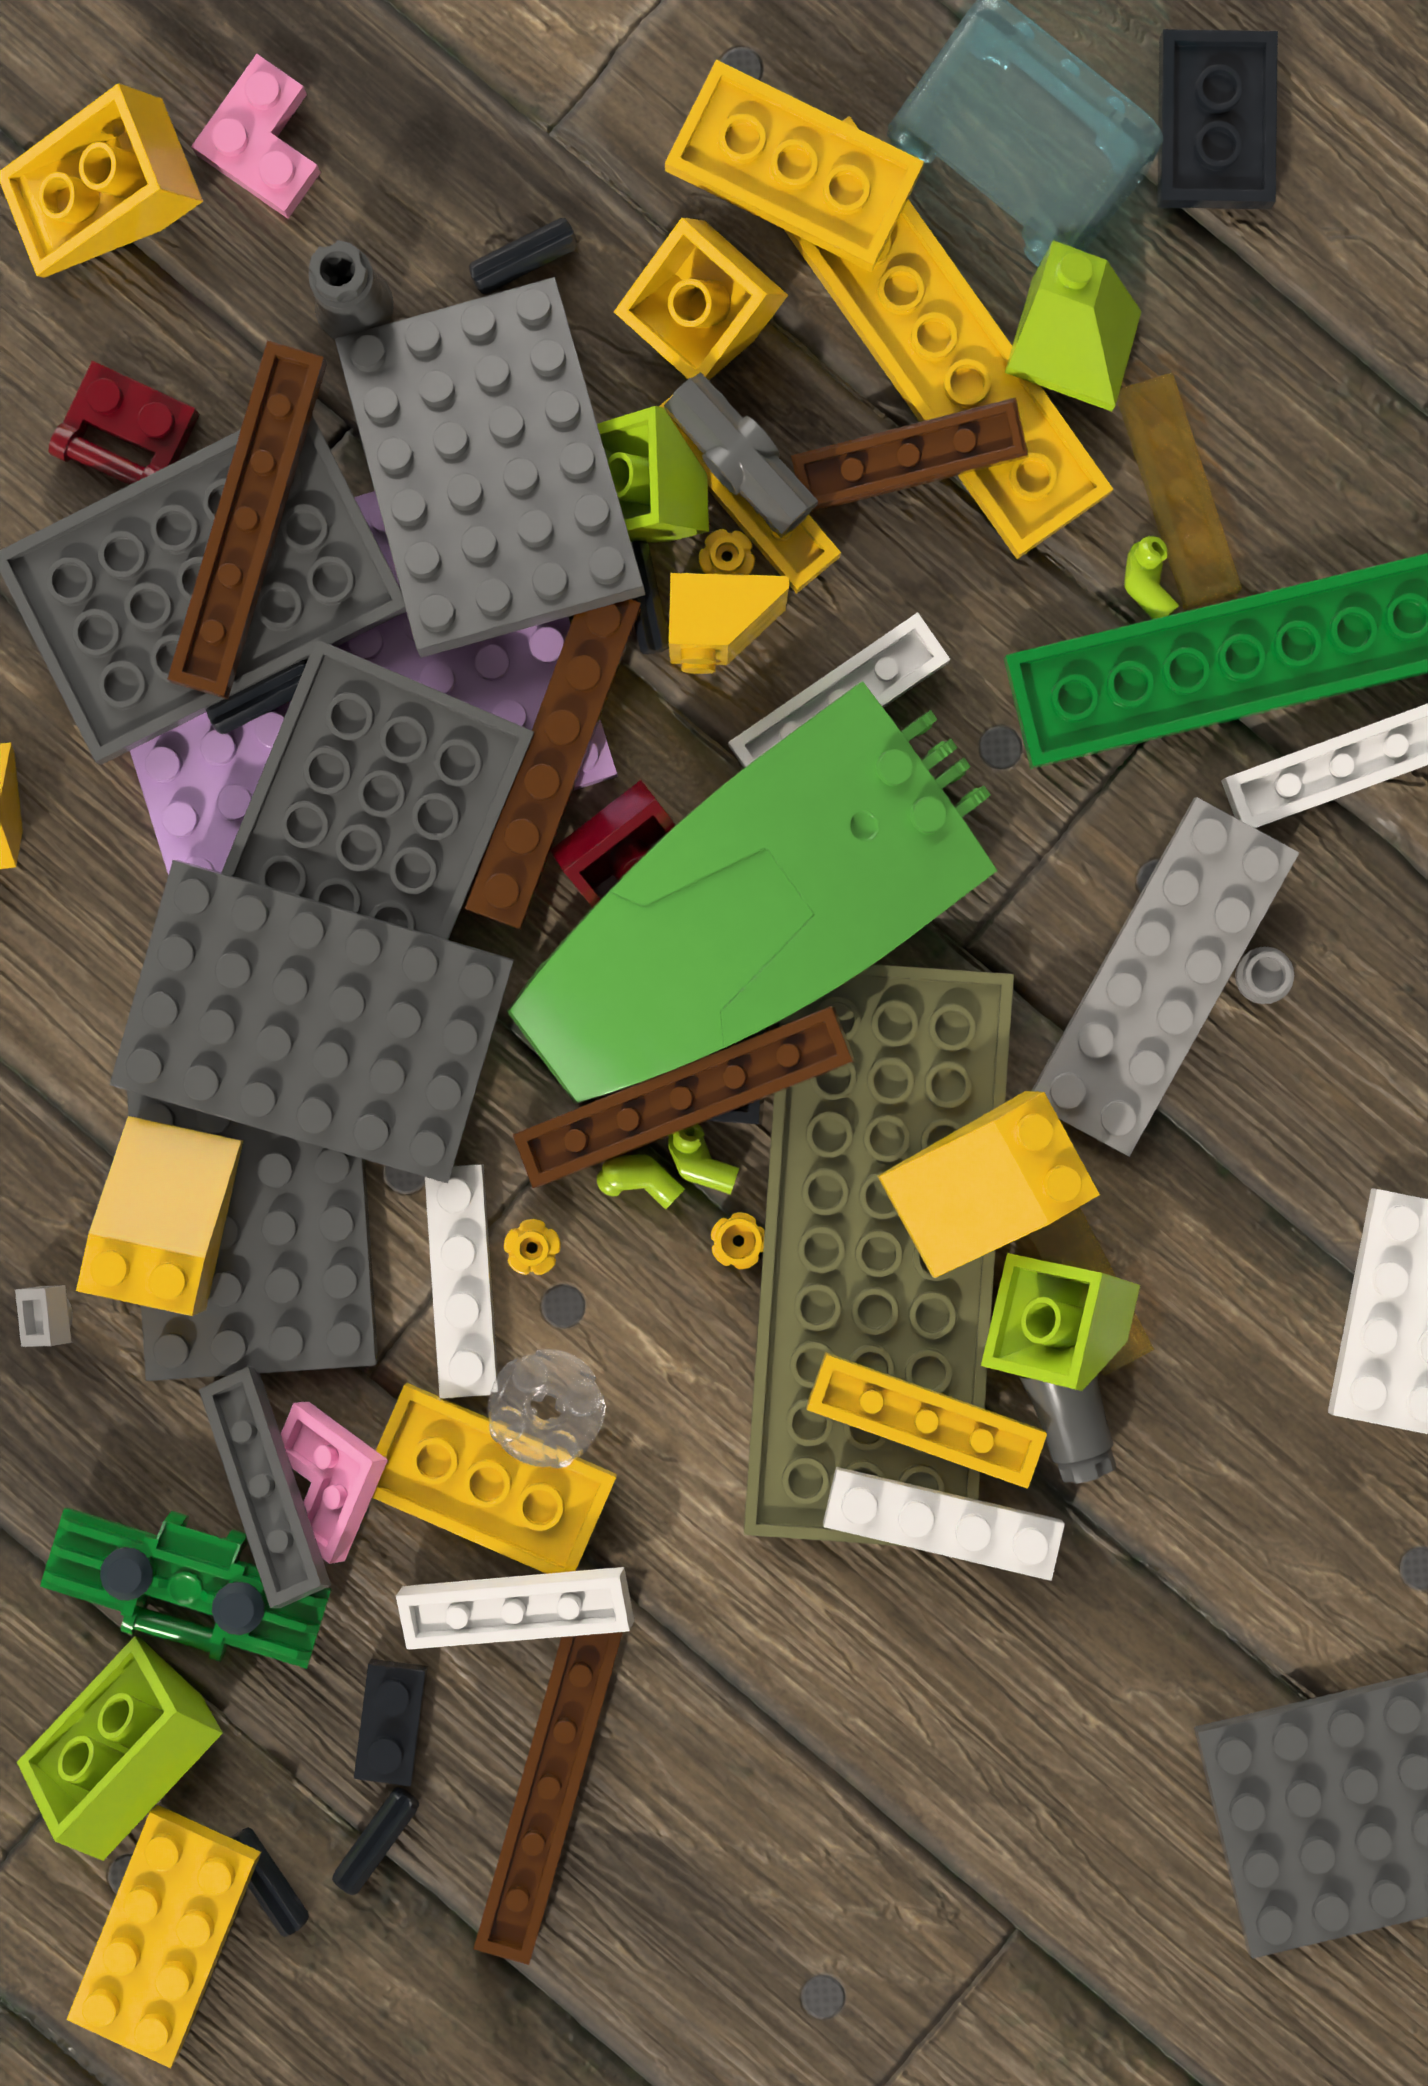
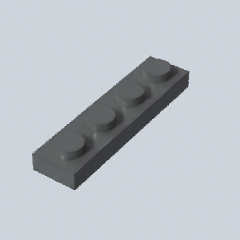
M248 1366L199 1389L270 1608H282L331 1586L260 1373H256L254 1367Z

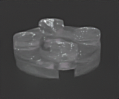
M536 1350L534 1355H527L519 1360L518 1357L513 1359L499 1372L489 1395L487 1409L490 1421V1435L508 1454L523 1463L538 1467L564 1468L568 1466L575 1458L585 1453L591 1447L604 1421L606 1406L604 1396L601 1398L600 1389L595 1383L596 1376L582 1360L560 1350ZM546 1395L552 1396L556 1399L554 1408L561 1412L562 1415L558 1418L550 1417L548 1420H542L536 1416L537 1410L531 1407V1401L542 1402Z

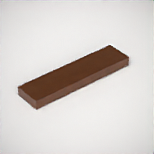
M1016 398L791 455L795 476L818 500V505L811 513L1029 457Z

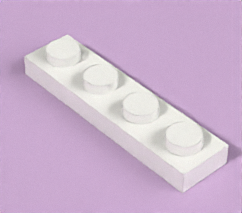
M917 612L728 742V745L745 768L863 681L884 708L948 664L950 658Z
M1428 704L1224 778L1221 782L1234 817L1256 829L1427 766Z
M484 1164L453 1166L448 1183L425 1177L439 1397L454 1398L497 1395L499 1385Z
M840 1467L835 1469L823 1520V1526L826 1528L1052 1581L1065 1525L1060 1519Z
M624 1567L402 1586L396 1595L407 1649L630 1631L634 1623Z

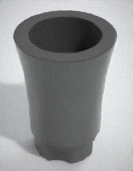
M337 240L331 246L318 247L312 255L309 264V284L315 296V314L321 328L331 338L335 339L389 324L394 309L392 292L386 281L373 270L365 254L351 243Z
M1098 1374L1083 1391L1018 1375L1034 1407L1042 1430L1047 1432L1046 1442L1052 1461L1058 1464L1059 1473L1064 1483L1073 1482L1078 1484L1092 1481L1115 1470L1116 1462L1111 1451L1114 1443L1106 1420Z

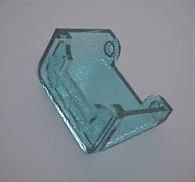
M976 0L892 119L887 132V136L891 138L892 146L923 160L924 163H931L936 157L940 158L1023 225L1022 238L1026 243L1023 250L1028 259L1037 267H1039L1053 240L1084 251L1147 175L1163 142L1160 128L1145 111L1007 0Z

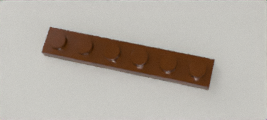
M267 340L167 678L173 684L229 699L326 370L327 362L323 356Z
M629 599L574 615L532 731L535 733L497 821L465 907L467 911L522 930L640 613V602Z
M831 1006L513 1134L532 1188H539L856 1061L835 1007Z
M623 1632L561 1637L474 1950L527 1965L530 1964Z

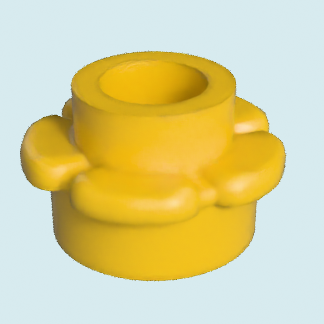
M719 529L706 537V546L699 552V564L705 574L749 575L755 565V556L751 554L752 542L747 535L737 530L729 533L725 529ZM728 551L732 553L733 558L731 561L726 562L722 559V554Z
M737 1212L732 1214L729 1219L721 1218L716 1222L711 1231V1239L714 1241L712 1253L716 1260L724 1266L732 1264L737 1269L750 1268L758 1262L759 1253L763 1252L765 1230L760 1226L758 1227L756 1219L747 1213ZM737 1235L744 1238V1243L741 1246L733 1244V1238Z
M537 1219L524 1220L520 1223L519 1228H512L504 1240V1250L509 1254L508 1263L511 1268L522 1275H527L530 1272L542 1275L549 1272L556 1264L555 1255L561 1249V1242L557 1232L546 1228L545 1223ZM534 1242L537 1244L538 1249L535 1253L527 1251L528 1243Z

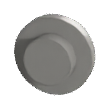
M1272 947L1255 948L1248 951L1239 960L1235 972L1236 984L1239 991L1248 1000L1258 1004L1274 1003L1284 998L1290 991L1294 982V969L1289 958L1280 950Z

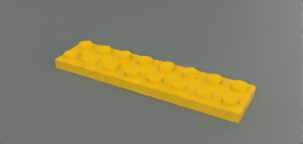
M850 116L843 120V122L858 129ZM909 199L872 272L784 230L919 422L1011 398L1017 399L1029 457L958 475L1016 559L1022 557L1111 494L1113 491L1112 486L1042 387L1005 373L1012 349L1011 343Z

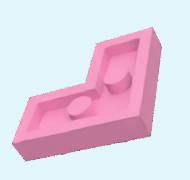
M256 54L192 144L193 151L198 157L287 219H289L321 173L317 164L278 138L280 132L307 96L304 86Z
M310 1402L293 1403L281 1432V1437L291 1467L311 1482L303 1503L322 1558L329 1564L344 1562L388 1459Z

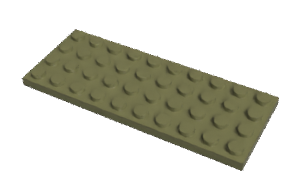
M872 964L836 989L779 1021V1027L828 1007H835L856 1062L774 1094L744 1535L902 1546L823 1526L836 1467L978 1500L979 1471L808 1411L806 1406L826 1352L985 1409L987 1367L981 1366L990 1328L995 1250L936 1278L932 1277L877 1176L1005 1103L1014 974Z

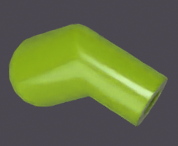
M1147 536L1132 546L1127 554L1124 586L1127 593L1151 619L1169 616L1179 607L1178 603L1160 585L1163 561L1168 556V549L1164 541L1156 536Z
M699 1124L669 1136L668 1148L679 1175L683 1179L731 1195L739 1167L711 1158L703 1137L704 1131Z
M646 1154L619 1155L604 1162L602 1170L598 1172L596 1178L599 1189L606 1195L618 1196L623 1190L644 1188L665 1209L685 1190L654 1158Z

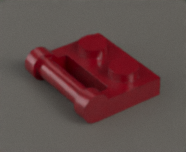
M91 361L63 423L58 425L51 437L48 452L50 455L65 462L74 459L123 483L131 485L179 460L200 414L192 406L95 361ZM88 425L154 455L151 463L145 468L83 439Z

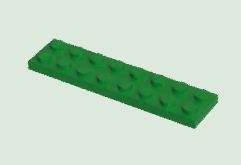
M1428 553L1005 655L1003 660L1030 769L1427 674Z

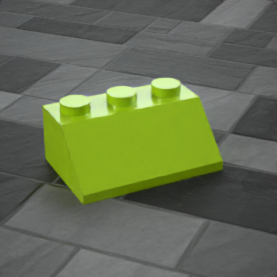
M134 1636L17 1761V1764L54 1841L104 1861L223 1732L202 1695L144 1640Z

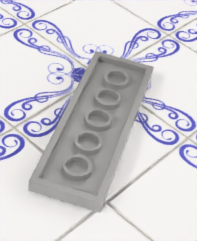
M1198 797L1193 799L1032 1091L1045 1092L1059 1119L1130 1156L1299 854L1298 851Z

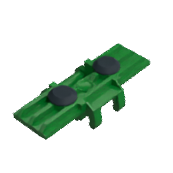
M68 1507L64 1508L40 1587L120 1611V1615L124 1616L121 1632L133 1635L138 1630L209 1652V1659L218 1662L222 1661L228 1645L305 1669L308 1668L332 1591L331 1588H324L282 1608H270L257 1566L239 1560L243 1549L248 1543L246 1533L232 1529L227 1537L220 1538L186 1527L189 1515L171 1511L163 1521L158 1535ZM151 1596L213 1615L216 1622L215 1627L212 1629L144 1608L147 1598Z

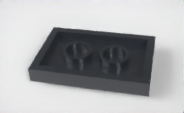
M1163 29L1159 38L1157 208L1271 209L1276 202L1278 31Z

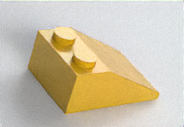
M120 83L109 89L0 170V184L36 276L43 278L162 231L203 202L163 99Z
M1024 1091L877 1176L930 1274L934 1278L1041 1229L1100 1195L1045 1092Z
M128 1116L88 1234L76 1291L189 1316L205 1311L243 1140Z

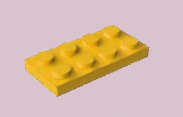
M719 60L715 61L665 161L666 172L870 272L873 271L924 166L923 160Z
M406 1383L376 1448V1451L388 1459L372 1498L543 1573L576 1571L617 1474Z
M157 1804L149 1812L66 2020L171 2068L182 2050L261 1852Z

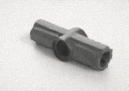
M701 372L684 382L664 405L668 415L704 453L702 455L703 460L715 477L731 493L735 495L740 493L780 538L792 532L818 505V500L779 459L780 453L767 433L750 417L745 416L742 418L728 403L723 394Z

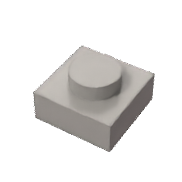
M65 1285L36 1286L15 1290L21 1347L55 1346L72 1343L70 1326L73 1320V1312L66 1296Z

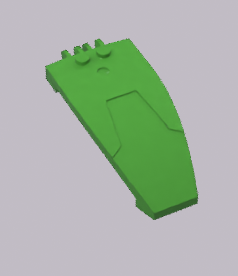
M863 681L743 768L676 824L620 878L567 935L549 958L540 964L507 1012L574 1103L605 1095L669 1072L730 1046L784 1019L836 989L883 958L997 871L962 818L991 795L985 786L974 788L965 794L961 801L953 805L942 789L963 777L967 769L971 767L965 757L959 759L936 777H933L929 769L956 750L957 746L951 738L947 741H941L928 750L927 755L921 759L909 743L914 737H919L928 731L937 720L931 710L900 731Z

